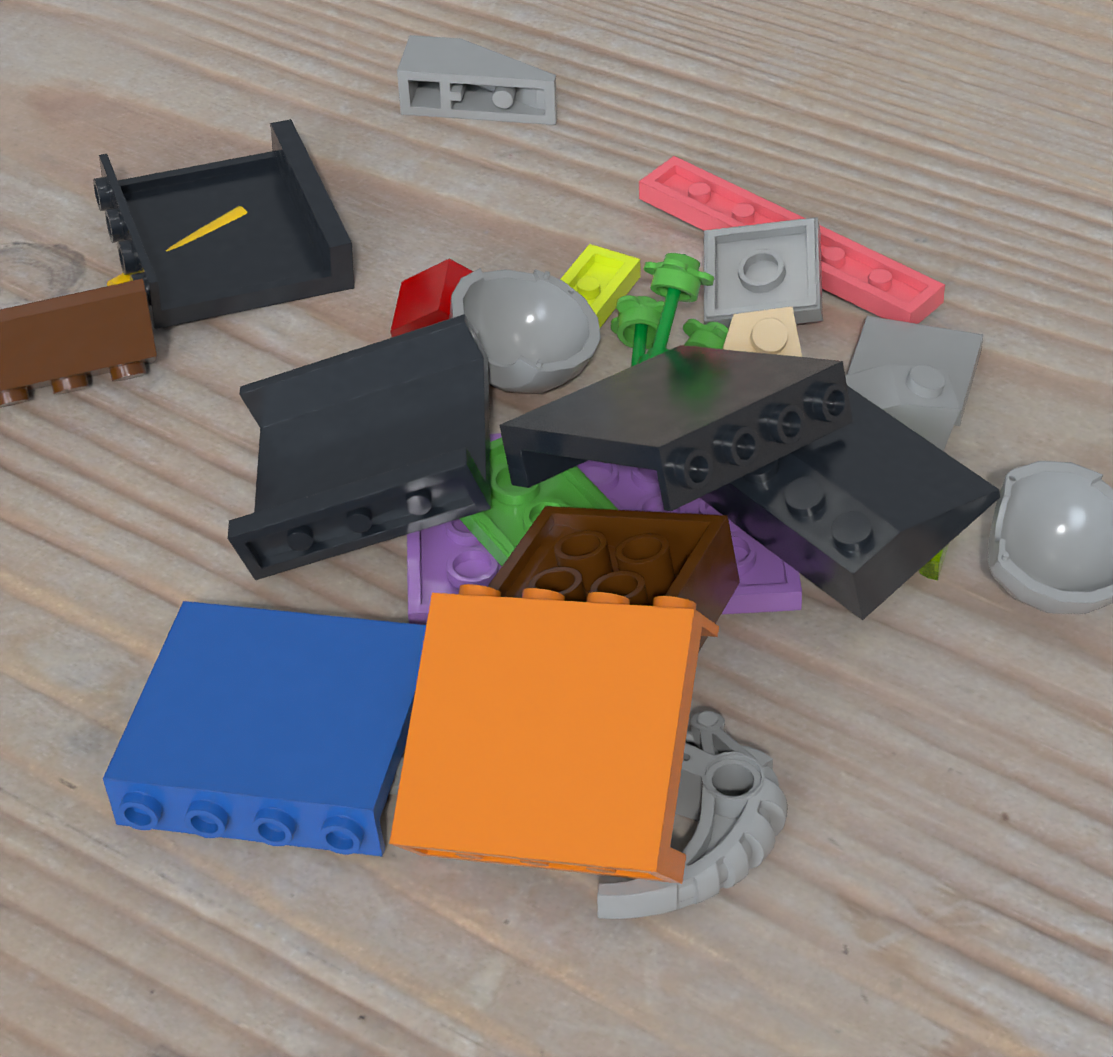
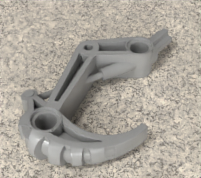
M713 711L696 713L690 720V730L687 731L675 814L693 819L699 823L692 839L682 851V853L686 854L682 884L642 879L617 883H599L597 893L598 918L625 919L646 917L676 911L691 904L701 903L719 894V890L722 887L730 888L746 878L749 869L758 867L774 848L775 836L784 828L788 804L783 791L779 788L777 776L773 771V759L762 751L738 744L725 732V720L720 714ZM404 756L401 757L389 794L398 795Z

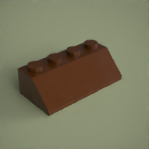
M143 279L0 309V408L29 401L28 391L52 386L53 394L59 395L89 387L87 378L110 373L112 382L146 375L145 365L154 363L157 353Z

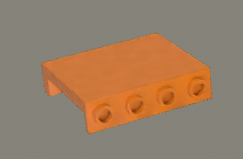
M473 584L460 585L458 594L432 593L389 844L420 856L682 884L686 854L671 848L670 845L701 636L718 637L719 626L698 612L695 602L672 596L654 597L653 606L630 605V599L605 592L588 593L586 602L564 601L565 596L563 594L539 588L523 589L522 598L501 597L499 590Z

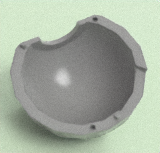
M481 268L461 278L451 295L449 319L463 314L466 315L488 357L489 385L506 392L542 394L564 384L581 373L593 356L601 339L598 317L586 299L564 281L551 276L549 271L544 273L535 269L533 273L504 269L482 272Z
M1037 461L1012 469L1006 474L992 520L988 544V563L992 576L1015 600L1045 613L1087 614L1113 603V488L1102 480L1103 474L1072 462Z

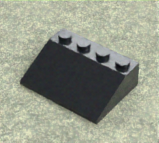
M847 385L852 423L700 498L720 514L728 515V520L860 619L864 620L1000 498V490Z

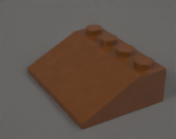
M545 506L488 587L499 590L501 597L522 598L523 589L539 588L563 594L565 596L564 601L586 602L588 593L605 592L630 599V605L653 606L654 597L657 596L679 597L695 602L697 604L696 610L716 624L738 587L740 579L728 515ZM701 636L699 651L708 636Z

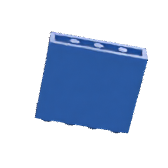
M183 601L103 777L116 824L130 826L138 830L155 829L196 834L204 838L222 837L263 842L271 846L288 845L330 850L344 855L355 853L383 857L385 844L380 817L407 742L426 625Z

